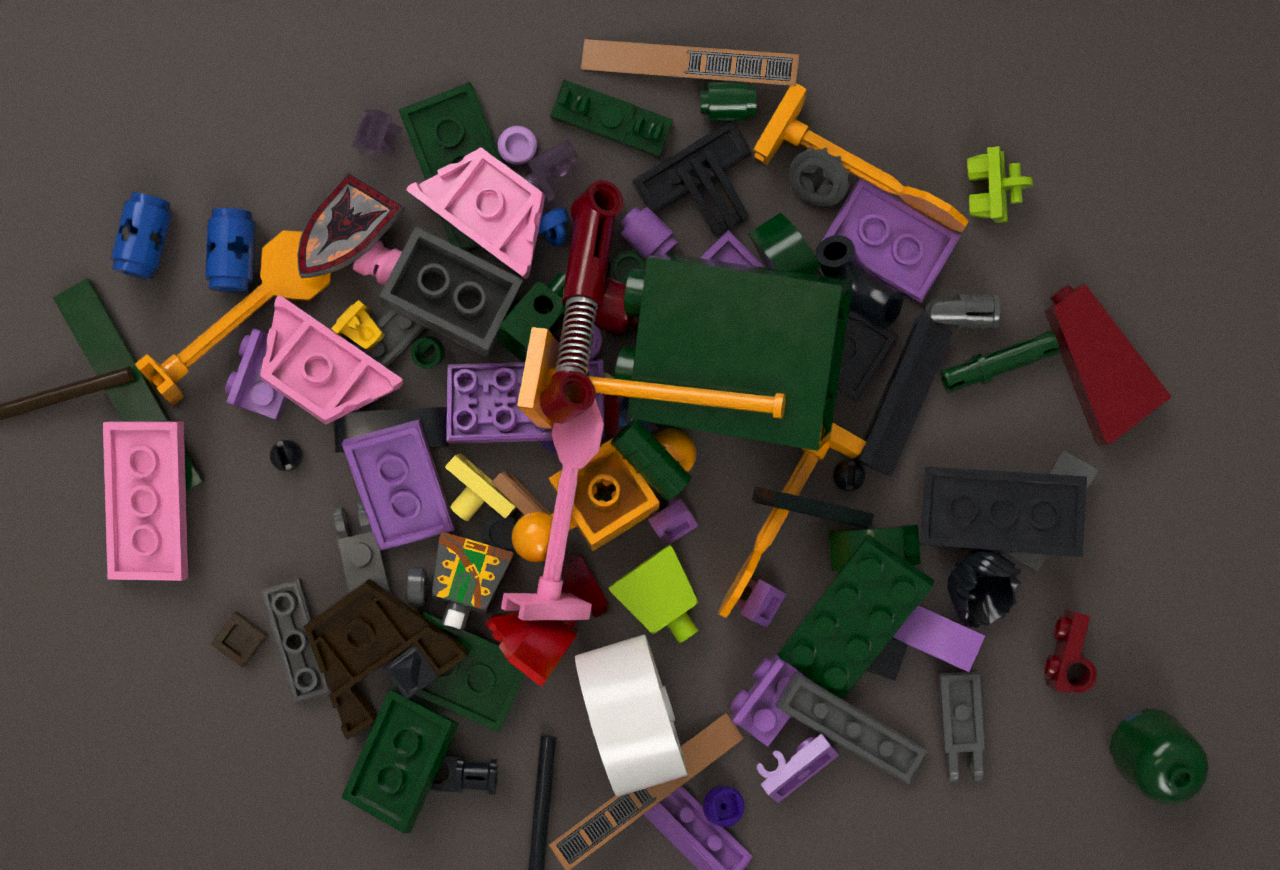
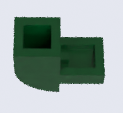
M781 212L748 233L762 262L768 268L822 276L819 270L822 267L810 246L796 227Z
M918 525L829 531L832 571L841 570L867 535L910 564H921Z

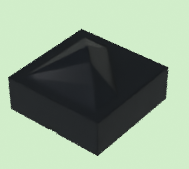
M416 645L384 667L406 700L440 677Z

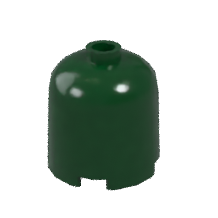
M1144 709L1141 711L1143 714L1136 715L1129 721L1122 720L1112 734L1109 751L1114 759L1115 767L1131 785L1145 797L1163 805L1180 804L1199 793L1207 780L1209 770L1207 755L1195 737L1174 716L1163 710Z

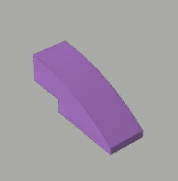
M918 605L893 638L970 672L985 635Z

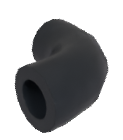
M834 235L821 241L816 248V258L822 267L820 269L825 277L853 280L850 307L882 327L890 326L902 309L904 301L902 292L879 280L864 266L857 256L852 240L848 237Z

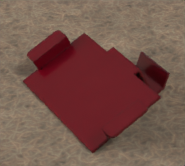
M573 552L564 557L561 576L566 585L562 586L561 593H570L592 604L591 613L595 618L606 613L607 608L605 606L609 605L582 555L578 557Z

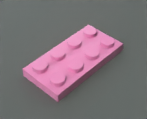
M184 421L103 422L108 579L173 581L188 579Z

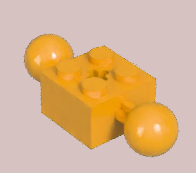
M666 428L655 433L653 437L663 447H666L668 453L676 461H680L679 464L689 472L695 463L697 455L693 439L686 432L677 428ZM612 439L600 446L599 452L583 469L578 470L577 486L569 531L577 527L592 552L657 512L660 505L647 481L639 473H636L633 466L626 459H622L623 456L610 444ZM562 470L549 477L550 485L556 495ZM601 487L606 492L613 489L612 499L608 502L604 500L598 501L597 490ZM531 512L522 516L516 522L512 531V544L520 557L534 563L546 561L553 514Z

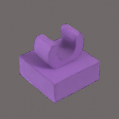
M675 497L668 501L670 505L660 512H655L648 519L665 546L698 527L697 522L683 500H676Z
M750 579L747 586L752 589V593L746 601L739 598L736 605L742 608L740 614L768 628L787 594L761 579L758 582Z

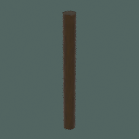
M130 366L1 403L0 420L132 382L135 380L134 371Z

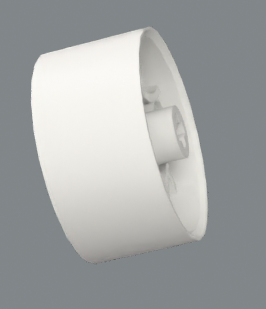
M643 634L576 655L577 673L591 728L615 795L619 797L688 776L673 722L676 721L666 687L665 685L662 686L646 635Z

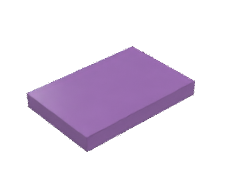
M858 178L823 240L834 235L848 237L855 246L858 258L874 276L921 304L961 235L893 195Z
M420 419L343 440L342 446L380 551L438 536L441 531L446 533L455 531V523Z

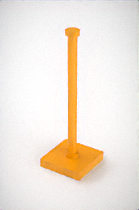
M532 327L517 407L537 427L553 429L554 422L544 415L540 407V396L542 391L551 385L552 376L557 367L556 362L558 361L557 356L560 345L548 329ZM587 376L594 385L595 393L773 413V418L780 419L783 418L785 412L786 395L782 393H776L775 397Z

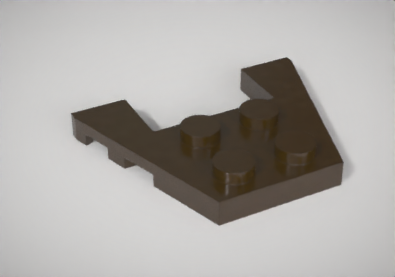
M367 579L308 621L304 626L321 673H324L331 691L329 697L333 708L338 710L342 721L341 730L347 740L374 722L378 715L357 689L356 683L412 644L416 645L439 676L468 657L470 653L465 645L371 579Z

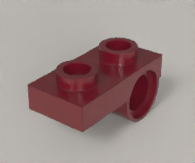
M1065 609L1064 617L1060 616L1054 628V639L1057 640L1054 655L1050 654L1044 667V677L1047 678L1046 685L1067 693H1084L1095 685L1097 681L1096 667L1090 660L1080 656L1091 616ZM1079 663L1082 667V676L1078 681L1069 683L1066 675L1067 670L1072 664Z

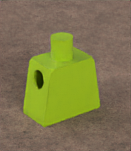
M671 544L665 546L609 586L611 593L652 634L667 626L680 644L698 632V628L687 614V611L699 602Z

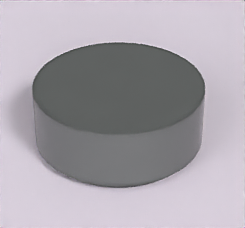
M410 567L407 582L409 607H424L427 603L428 595L427 570L424 567Z

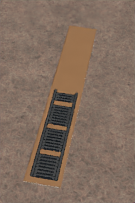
M584 39L581 70L796 86L799 54Z
M725 713L681 746L688 776L619 797L615 795L549 844V847L565 870L572 869L742 741L744 737L734 723L731 722L727 713Z

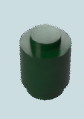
M738 81L708 82L707 90L700 91L701 114H708L709 122L746 121L747 117H756V86L746 85V82Z

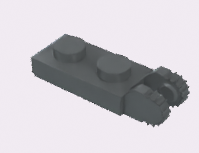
M357 503V516L364 534L355 536L350 534L348 516L343 507L334 508L333 516L340 538L337 542L349 592L367 579H371L392 594L383 551H380L379 544L376 543L363 503Z
M970 670V672H938L943 751L945 752L948 782H958L959 780L958 752H970V775L973 781H982L984 775L982 751H985L980 673L978 670Z

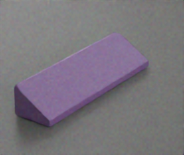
M680 786L643 814L698 870H744L753 858L724 827L714 825L707 820L703 806L683 786Z

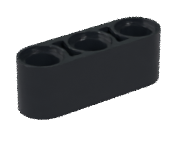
M447 407L353 411L334 421L335 452H344L342 443L345 439L420 419L429 448L449 447V443L446 441Z

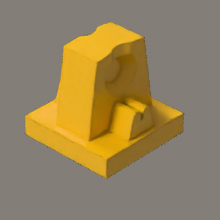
M360 300L354 305L352 304L336 320V324L331 328L336 334L344 339L349 337L369 352L385 336L370 316L373 311Z

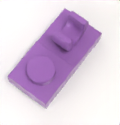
M822 734L803 741L797 747V753L790 758L789 762L781 752L774 751L773 755L778 760V767L775 771L769 772L761 763L757 765L759 774L766 779L760 785L777 803L782 801L839 756L832 744Z

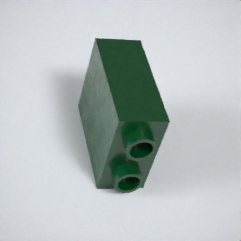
M669 253L647 257L646 270L633 268L627 279L624 295L625 314L627 316L639 317L636 349L622 348L617 359L614 379L775 397L776 393H782L786 395L784 416L780 419L773 418V413L629 397L627 418L818 451L831 439L854 281Z

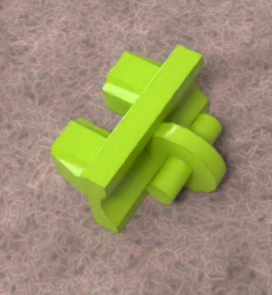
M999 146L987 147V154L967 158L970 181L989 179V193L971 194L969 196L970 215L978 218H991L996 223L1008 222L1007 190H1010L1011 204L1022 203V189L1033 187V178L1021 176V163L1009 164V178H1006L1005 152L1000 151Z

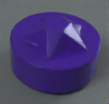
M716 786L706 794L703 801L705 817L714 825L722 827L735 825L741 819L744 812L743 797L732 787Z

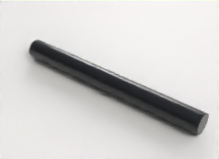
M542 735L540 739L528 870H544L556 746L555 736Z

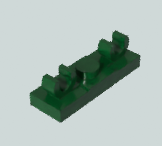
M563 80L550 114L551 119L659 159L673 124V119L567 80Z

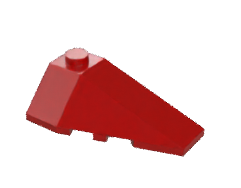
M519 611L493 614L485 624L487 628L493 631V638L501 643L499 648L507 661L542 687L578 635L579 631L573 627L576 624V620H521L518 618Z

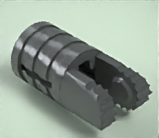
M958 293L956 297H932V299H928V302L925 303L924 312L927 313L928 317L933 318L932 321L934 323L955 324L956 328L997 329L999 325L1000 298L998 294L977 295L975 293Z

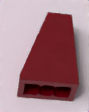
M1068 284L1050 297L1054 304L1044 312L1050 328L1058 341V348L1060 349L1062 359L1093 439L1098 446L1110 445L1172 396L1089 288L1082 284L1073 289Z

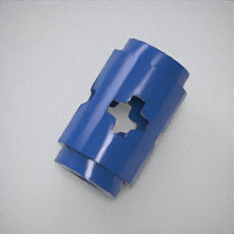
M131 193L129 201L124 202L110 257L114 261L112 270L136 278L152 279L153 271H158L172 213L169 212L170 203L168 201L147 194ZM125 226L132 233L127 240H124V235L121 234ZM153 233H158V238L161 239L160 244L156 247L155 242L150 240Z
M217 208L212 210V218H209L207 222L205 279L209 280L208 288L210 290L228 293L249 291V283L253 282L256 223L252 221V213L250 211L235 208Z

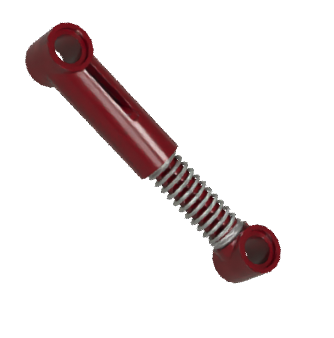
M605 180L594 182L572 202L570 207L574 228L562 297V305L566 310L563 318L564 323L562 324L561 342L559 343L558 361L556 362L557 367L552 376L551 385L545 388L540 396V407L544 415L549 420L559 424L567 423L593 405L596 398L594 385L587 377L588 361L590 360L589 354L591 353L590 348L592 347L591 342L593 340L592 335L595 328L593 323L596 321V313L602 308L615 216L623 208V197L620 190L614 184Z

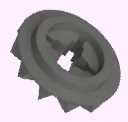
M811 146L806 151L798 153L791 162L789 181L795 193L802 200L814 206L828 207L837 204L845 196L850 186L848 182L850 169L843 167L841 156L834 157L829 154L827 147L822 150H814ZM819 167H822L823 176L826 177V180L818 187L819 181H817L818 176L815 172Z

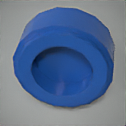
M561 206L542 214L538 235L544 233L547 241L555 247L562 246L566 241L567 234L563 224L571 220L566 208Z

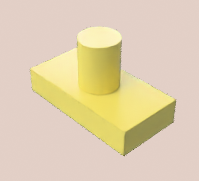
M463 454L455 455L445 466L448 471L467 486L450 506L452 511L463 520L468 522L484 502L505 519L517 508L492 483L493 480Z

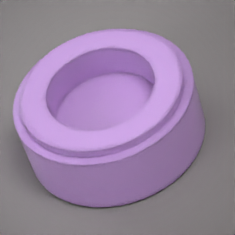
M512 126L504 130L500 135L498 151L501 158L507 164L514 167H522L532 162L535 158L537 142L529 129L523 126Z

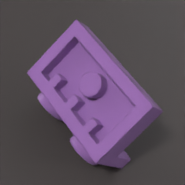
M253 329L251 335H245L241 342L238 355L242 357L238 371H233L228 378L225 387V393L229 394L227 403L279 420L287 398L261 380L260 373L263 358L266 356L268 333Z
M775 654L772 660L766 657L753 673L752 677L756 681L749 691L746 692L742 689L730 704L729 709L733 711L729 716L731 722L741 726L769 747L791 717L778 709L775 703L794 671L807 679L809 678L781 659L777 654Z

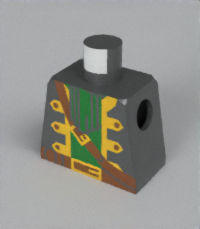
M441 531L432 588V597L437 601L447 603L441 625L458 631H464L470 610L487 614L513 564L514 552Z

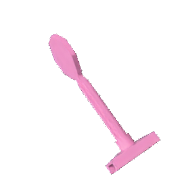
M596 399L591 407L571 421L564 424H553L551 436L563 468L558 485L543 576L539 577L537 593H504L501 609L505 611H519L518 618L521 620L590 619L592 604L570 593H561L563 586L561 573L577 486L578 470L583 469L599 452L604 423Z

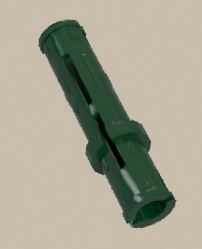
M1050 330L1034 338L1018 342L983 356L981 353L973 355L969 361L940 370L941 381L948 394L979 382L983 385L991 382L992 378L999 374L1059 354V344L1054 333Z

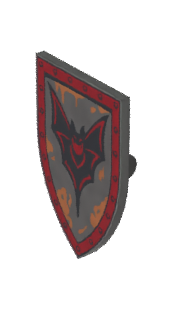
M348 172L317 207L305 225L297 254L299 276L301 278L317 277L337 271L353 263L377 243L406 208Z

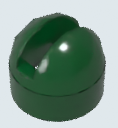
M432 336L418 339L411 348L413 362L423 369H430L439 365L445 356L444 345L439 339ZM434 346L436 351L427 360L423 355Z

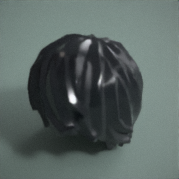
M974 551L968 556H964L960 562H955V568L948 577L947 588L960 622H964L965 625L979 628L980 625L988 626L994 623L999 617L1003 619L1005 613H1010V608L1016 603V586L1021 584L1016 578L1021 573V569H1015L1016 564L992 551Z

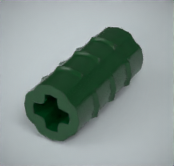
M633 419L626 424L610 442L623 456L622 459H626L636 470V473H639L665 501H669L678 495L691 480L689 473L679 464L680 461H676L668 453L666 447H663L652 436V432H648L637 419Z

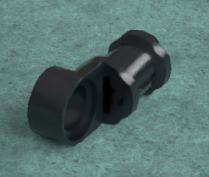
M445 754L442 762L449 768V777L443 782L433 781L430 790L458 793H462L464 789L487 790L488 794L495 795L498 759H491L489 763L466 761L465 757H454Z

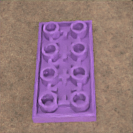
M589 360L587 376L605 378L604 360ZM525 362L448 364L446 441L449 444L553 441L551 436L552 429L537 427L517 407ZM595 393V399L604 423L601 439H605V394Z

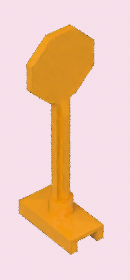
M797 83L796 86L790 85L753 149L756 152L754 159L768 165L784 140L796 147L801 145L807 149L811 146L814 150H822L827 147L828 153L832 156H841V164L844 168L850 169L849 172L884 192L898 195L911 207L947 228L963 233L969 220L952 205L926 191L903 186L893 176L809 130L810 127L797 120L806 100L807 89Z
M283 230L262 247L260 271L262 284L177 356L175 354L171 355L160 365L146 354L135 363V366L151 383L157 386L156 389L172 406L185 397L177 382L190 372L188 368L272 297L281 295L286 300L311 301L331 284V273L311 278H301L299 276L297 254L302 235L301 231Z
M833 423L831 439L818 451L802 448L804 453L782 492L799 496L818 460H823L830 447L854 459L859 456L866 441ZM772 508L756 537L753 551L730 586L717 615L727 618L752 577L761 554L772 544L790 511Z

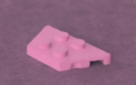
M479 148L464 156L463 160L459 163H451L437 170L438 174L420 184L414 182L407 187L406 191L525 280L530 276L546 196L542 191L483 148Z
M281 295L277 296L274 304L275 312L272 327L269 328L266 356L263 358L260 373L261 380L326 425L399 389L403 385L401 377Z

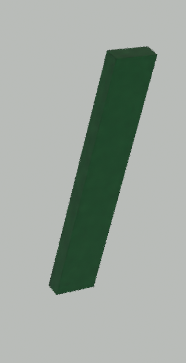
M86 278L54 296L55 303L96 375L127 366L133 369L135 374L134 381L105 389L122 421H171L148 379L135 366L137 360L92 280ZM185 447L187 493L204 483L205 480Z

